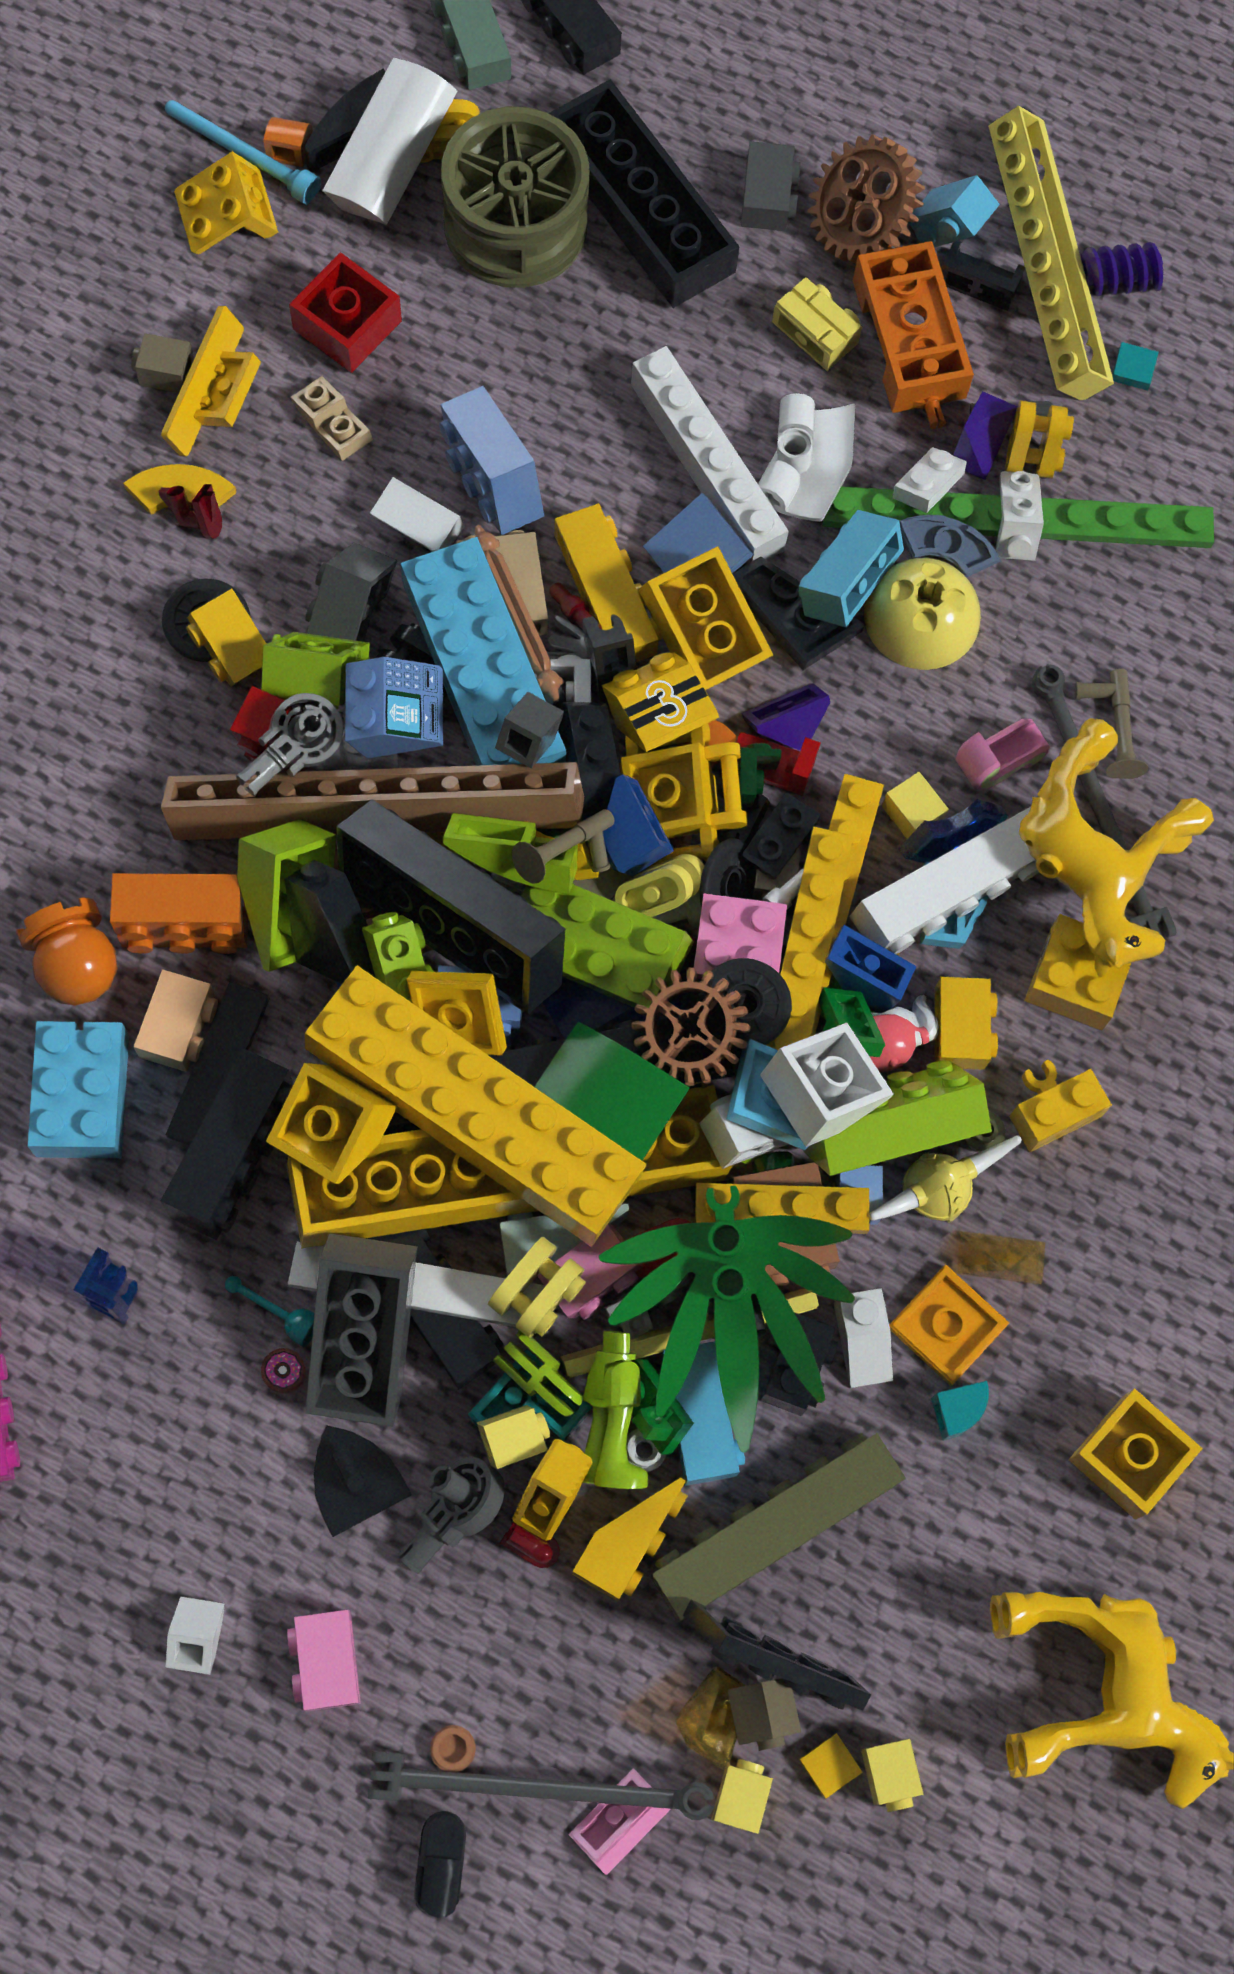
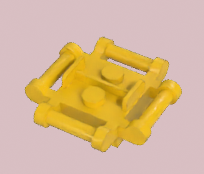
M708 723L656 748L692 741V744L646 753L635 742L625 736L626 756L621 757V763H619L620 775L624 774L638 781L667 838L700 833L701 844L673 848L674 851L651 866L682 854H690L706 862L711 852L719 844L717 830L738 829L747 826L746 811H743L741 807L737 760L741 758L740 744L727 742L709 746L710 728ZM721 761L725 812L718 813L716 778L711 772V762Z

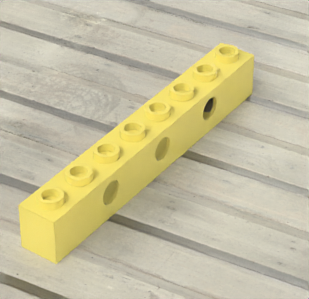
M1017 106L988 125L1056 388L1078 400H1086L1113 385L1114 381L1045 122L1031 112ZM1035 148L1040 151L1038 164L1043 165L1045 169L1042 181H1040L1032 151ZM1085 330L1088 332L1086 345L1090 346L1093 350V357L1090 363H1088L1081 332Z

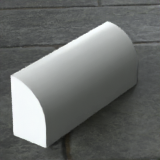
M393 57L322 191L341 210L387 225L451 105L457 90L429 69Z

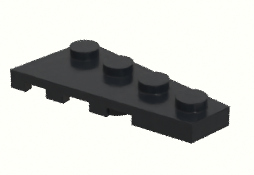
M692 1599L690 1600L683 1616L713 1646L711 1653L718 1659L730 1665H736L738 1660L748 1664L747 1667L752 1672L767 1680H772L774 1675L785 1679L784 1683L804 1695H808L810 1690L818 1692L821 1699L838 1709L843 1710L847 1704L859 1710H864L871 1694L852 1676L802 1652L796 1660L797 1654L781 1642L765 1634L761 1640L754 1633L745 1629L740 1622L725 1615L721 1623H719L706 1611L707 1608Z

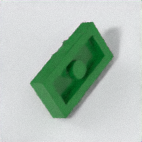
M648 1359L635 1360L634 1363L637 1364L640 1370L641 1403L640 1406L633 1407L632 1422L637 1426L645 1440L652 1441L661 1455L672 1454L694 1422L677 1399L674 1400L664 1417H657L655 1415L660 1375Z

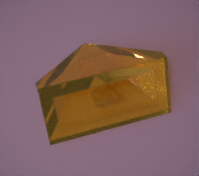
M961 1231L957 1274L1042 1285L1045 1242Z
M717 1666L709 1672L680 1711L675 1722L687 1747L724 1770L729 1766L737 1740L728 1690L746 1685Z

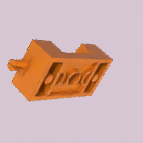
M929 241L898 248H892L891 245H888L887 250L858 255L852 281L862 313L871 312L884 354L886 367L882 381L891 411L896 413L916 408L925 409L930 428L936 429V426L941 428L946 424V420L940 405L946 402L966 399L974 373L933 242ZM908 313H918L924 318L925 322L913 325L907 322L904 316Z

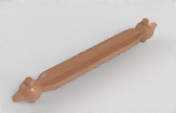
M477 525L475 527V537H478L534 674L537 675L542 693L547 694L553 701H557L559 699L558 689L562 685L563 679L555 671L551 670L550 658L503 555L496 550L500 546L499 540L492 533L486 532L480 525Z

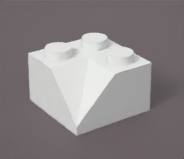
M848 1023L780 1048L760 1074L805 1147L839 1134L886 1102L894 1094Z

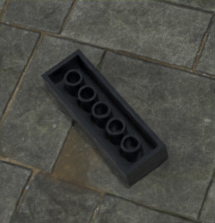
M611 79L548 113L562 120L571 128L585 147L589 161L588 197L672 308L677 307L736 273L739 245Z
M373 799L337 825L338 870L346 874L356 897L381 914L397 912L398 916H405L412 920L413 924L418 923L423 932L425 944L466 973L493 974L497 994L527 1015L562 986L566 929L556 919L544 915L528 904L523 897L513 894L495 882L490 875L480 872L465 862L457 853L447 850L431 839L426 832L416 829L401 819L393 810L386 809Z

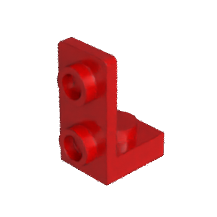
M741 732L736 743L740 744V748L747 747L753 743H765L770 745L771 749H781V760L776 770L757 769L764 770V783L803 796L821 742L805 737L802 748L799 751Z

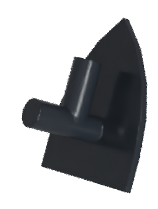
M326 1426L317 1448L314 1484L315 1496L323 1519L332 1537L410 1497L412 1494L390 1457L373 1442L352 1431Z

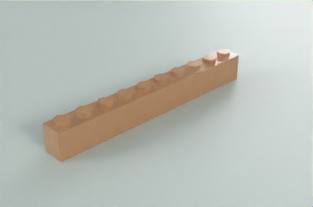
M577 762L537 763L532 768L524 764L307 771L297 772L292 777L287 772H279L255 796L251 795L245 788L257 778V775H253L244 785H241L237 780V774L168 776L161 809L174 840L243 838L298 819L337 835V825L371 799L386 809L393 810L401 819L424 832H445L453 813L536 823V829L573 828L581 822L584 793Z

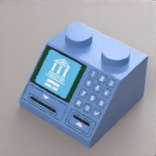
M389 657L347 663L345 741L367 759L443 746V668L439 665Z

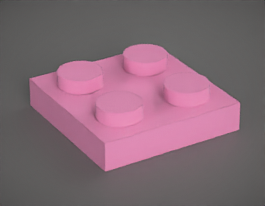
M703 893L694 968L698 975L697 979H702L703 974L707 970L712 971L718 965L738 958H749L764 962L779 973L787 904Z

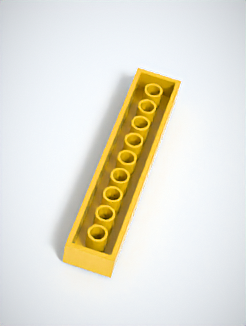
M714 1085L688 1090L643 1159V1162L647 1165L641 1178L628 1196L696 1186V1183L724 1181L732 1166L724 1169L721 1168L699 1124L711 1112L709 1106L718 1100ZM422 1129L383 1135L379 1145L340 1184H334L288 1155L287 1168L301 1249L325 1245L329 1233L365 1239L539 1211Z

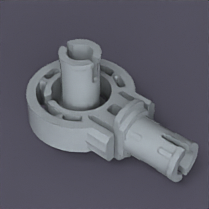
M301 693L293 695L281 703L271 718L269 730L258 741L263 747L276 734L280 733L281 736L241 773L236 775L241 785H244L253 775H257V778L245 788L246 791L255 796L266 783L297 755H300L301 758L286 771L291 777L303 767L316 766L333 755L342 740L343 724L339 712L330 701L316 694ZM297 703L313 704L304 705V713L296 715L300 711L299 706L291 710L288 715L285 709ZM280 718L283 719L282 726L279 725ZM330 722H332L334 730L333 741L329 749L323 752L321 749L327 744L329 738L325 737L320 745H316L320 742L323 731L325 735L329 736L331 734ZM316 754L317 757L310 758L308 755Z

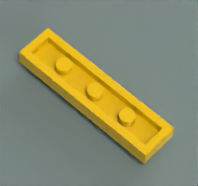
M696 1183L695 1223L716 1222L715 1212L709 1207L706 1200L708 1188H714L717 1203L726 1204L731 1199L730 1186L736 1185L740 1193V1203L734 1210L735 1220L774 1215L799 1216L829 1222L846 1228L853 1234H868L869 1188Z

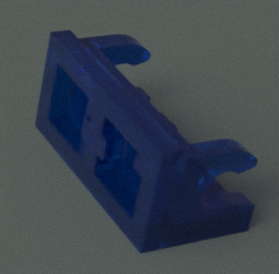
M97 1247L73 1291L87 1306L125 1325L128 1319L126 1312L137 1294L138 1284L133 1280L128 1285V1291L120 1296L119 1292L127 1279V1268L123 1265L121 1267L116 1266L109 1258V1253Z

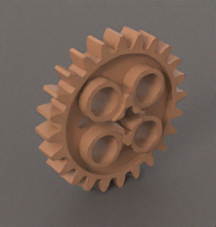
M871 134L869 140L858 136L855 146L848 142L843 143V155L834 151L831 152L834 162L831 166L824 163L821 164L825 175L823 178L817 177L813 179L814 183L820 187L817 192L809 193L808 197L814 199L816 205L807 211L809 214L817 217L810 224V228L820 231L815 239L825 244V251L845 262L849 260L856 264L858 255L887 250L888 245L898 248L900 247L898 240L900 234L910 237L911 233L906 225L908 222L919 221V218L912 214L913 208L923 206L924 203L916 199L915 195L925 190V186L916 182L922 175V171L914 167L917 160L907 154L908 149L887 137L881 139ZM891 182L890 187L886 191L888 184ZM873 220H875L874 225L870 229Z

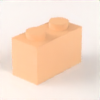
M162 969L134 1044V1049L139 1058L185 1072L188 1071L191 1061L197 1062L204 1044V1038L200 1037L205 1022L212 1023L218 1008V999L214 998L215 994L210 983Z

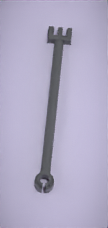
M1047 664L1043 668L1040 666L1032 678L1031 686L1034 692L1045 698L1047 704H1049L1063 740L1066 743L1067 740L1077 737L1078 731L1063 698L1064 692L1062 688L1065 684V675L1055 665ZM1045 673L1053 675L1056 682H1047L1043 675ZM1094 769L1090 773L1079 775L1102 833L1112 838L1124 850H1128ZM1142 886L1131 898L1137 916L1130 918L1128 921L1158 931L1160 934L1161 932L1157 924L1161 923L1167 938L1175 936L1177 933L1176 927L1168 908L1164 907L1153 911Z
M372 1751L371 1761L376 1763L389 1762V1771L370 1770V1780L387 1781V1791L380 1788L369 1789L368 1799L401 1801L402 1787L679 1809L685 1817L691 1820L705 1819L715 1808V1806L705 1804L701 1810L694 1811L689 1807L688 1797L694 1792L701 1793L705 1800L715 1799L713 1791L709 1786L698 1782L690 1783L682 1790L408 1769L404 1768L405 1754Z

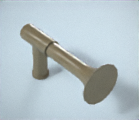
M1112 670L1110 672V683L1076 682V700L1081 698H1112L1116 733L1118 735L1117 756L1115 762L1106 768V775L1110 778L1134 779L1144 775L1148 771V765L1137 759L1132 744L1127 670Z
M603 809L578 823L573 829L539 847H534L527 842H518L512 850V861L515 869L524 880L532 884L539 883L544 879L547 862L575 845L588 840L592 871H607L610 869V863L607 858L603 831L614 825V816L609 810Z

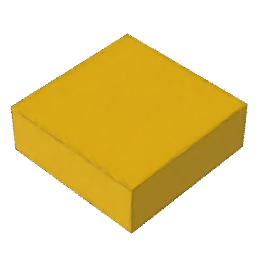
M837 1733L798 1759L824 1799L863 1773Z

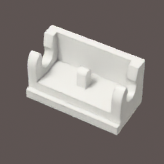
M392 477L370 512L371 517L387 524L431 550V552L451 546L464 529V524L459 515Z

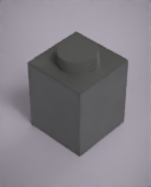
M527 692L505 717L495 749L532 768L554 742L564 711Z

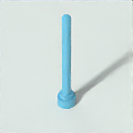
M170 100L165 104V111L168 115L227 150L233 151L259 169L285 183L287 189L291 191V196L303 204L308 205L319 192L321 178L307 169L293 171L174 100Z

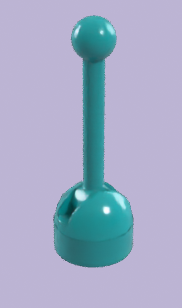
M230 1276L226 1279L225 1289L228 1292H238L285 1321L284 1329L286 1334L292 1341L302 1347H306L313 1337L314 1312L301 1308L288 1313L243 1286L239 1277Z

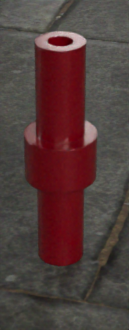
M554 583L549 589V594L561 606L562 614L572 624H578L583 629L582 619L592 617L589 613V606L579 596L572 595L561 583Z

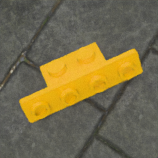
M227 306L217 307L161 432L162 438L179 456L187 457L202 425L233 427L261 364V361L253 352H235L244 327Z

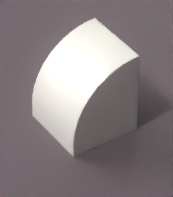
M180 1596L167 1636L166 1668L210 1675L216 1656L225 1604Z

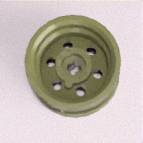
M514 106L487 110L472 117L456 130L447 143L442 157L441 181L444 234L448 248L457 262L475 277L502 287L525 288L543 284L558 277L574 263L582 251L587 236L589 161L585 147L576 133L562 120L547 112L529 107Z

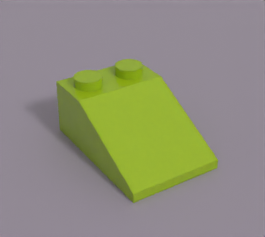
M301 819L239 839L237 879L263 969L268 972L296 962L284 879L313 860L334 868L336 834Z

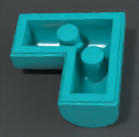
M528 1349L524 1351L540 1367L543 1365ZM515 1361L512 1365L525 1378L530 1380L532 1376ZM504 1373L469 1412L468 1417L478 1427L477 1423L528 1405L534 1408L536 1414L542 1412L549 1430L562 1441H565L586 1418L592 1406L583 1401V1399L581 1405H577L549 1381L546 1385L574 1411L572 1415L565 1417L538 1393L530 1397L515 1381Z

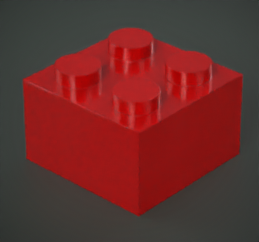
M341 252L289 304L293 330L350 373L402 322L400 296Z

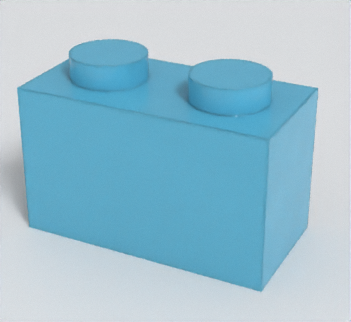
M978 175L932 189L923 199V206L916 208L912 213L919 218V221L908 223L915 231V235L920 242L932 241L935 248L975 236L1000 204Z

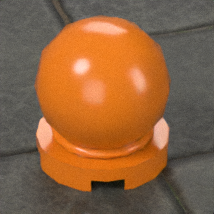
M85 897L79 898L80 906L63 909L61 902L40 909L23 920L26 929H16L22 947L28 951H35L32 960L35 980L46 995L61 1004L76 1006L96 1001L111 988L118 970L115 948L104 932L96 928L102 920L97 903L94 899Z

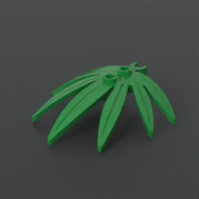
M735 1185L730 1186L731 1199L726 1204L716 1202L714 1188L707 1189L706 1200L709 1207L715 1212L716 1222L679 1224L648 1231L604 1251L599 1255V1260L609 1264H640L655 1261L677 1252V1256L649 1273L623 1298L608 1318V1323L612 1326L629 1321L648 1311L673 1292L690 1272L696 1275L679 1309L665 1349L656 1396L655 1415L657 1417L665 1416L684 1385L700 1346L708 1313L709 1300L714 1298L715 1346L719 1378L725 1406L740 1451L745 1453L749 1450L752 1439L759 1391V1346L751 1299L753 1294H756L770 1332L793 1372L817 1402L823 1403L825 1401L821 1376L806 1334L785 1296L765 1271L766 1266H773L792 1282L822 1297L852 1304L855 1301V1297L826 1269L797 1252L779 1246L780 1242L802 1247L833 1245L851 1239L852 1232L829 1222L799 1216L774 1215L735 1220L734 1210L740 1203V1193Z

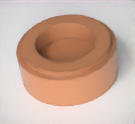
M449 1725L440 1729L434 1735L430 1745L433 1762L446 1772L464 1770L471 1764L476 1752L475 1741L471 1733L457 1725Z

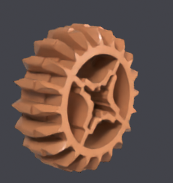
M695 968L688 969L687 981L682 982L681 975L677 970L671 971L673 985L669 987L661 977H658L655 983L661 992L657 996L648 989H645L643 992V996L652 1002L650 1007L647 1008L638 1004L635 1006V1011L640 1015L646 1016V1020L632 1022V1029L645 1031L646 1033L645 1036L636 1038L634 1045L638 1048L650 1046V1049L643 1053L641 1057L648 1062L658 1058L659 1060L655 1066L663 1071L670 1067L669 1075L677 1080L680 1073L685 1072L684 1080L687 1086L694 1085L696 1072H700L703 1083H711V1075L708 1069L713 1067L721 1077L725 1076L727 1071L720 1062L726 1057L732 1064L737 1065L740 1060L730 1050L733 1046L739 1049L747 1048V1042L736 1038V1033L750 1031L749 1024L737 1023L736 1018L748 1014L747 1008L745 1006L732 1008L731 1006L741 998L740 993L735 990L724 996L723 993L728 988L729 982L722 978L712 987L714 974L709 970L703 974L701 982H697L698 975ZM698 992L706 994L702 1002L698 1001L693 1008L688 1010H681L669 1002L674 997L684 993ZM718 1002L723 1009L726 1019V1031L722 1042L713 1036L708 1028V1021L713 1014L712 1010ZM660 1013L668 1017L674 1026L673 1035L668 1041L670 1044L665 1051L662 1049L657 1037V1021ZM674 1014H678L683 1019L688 1017L691 1021L693 1016L699 1017L697 1026L708 1037V1040H704L698 1034L694 1037L691 1033L689 1038L683 1037L685 1028L674 1017ZM692 1044H702L714 1052L707 1058L696 1062L675 1060L680 1052H684Z

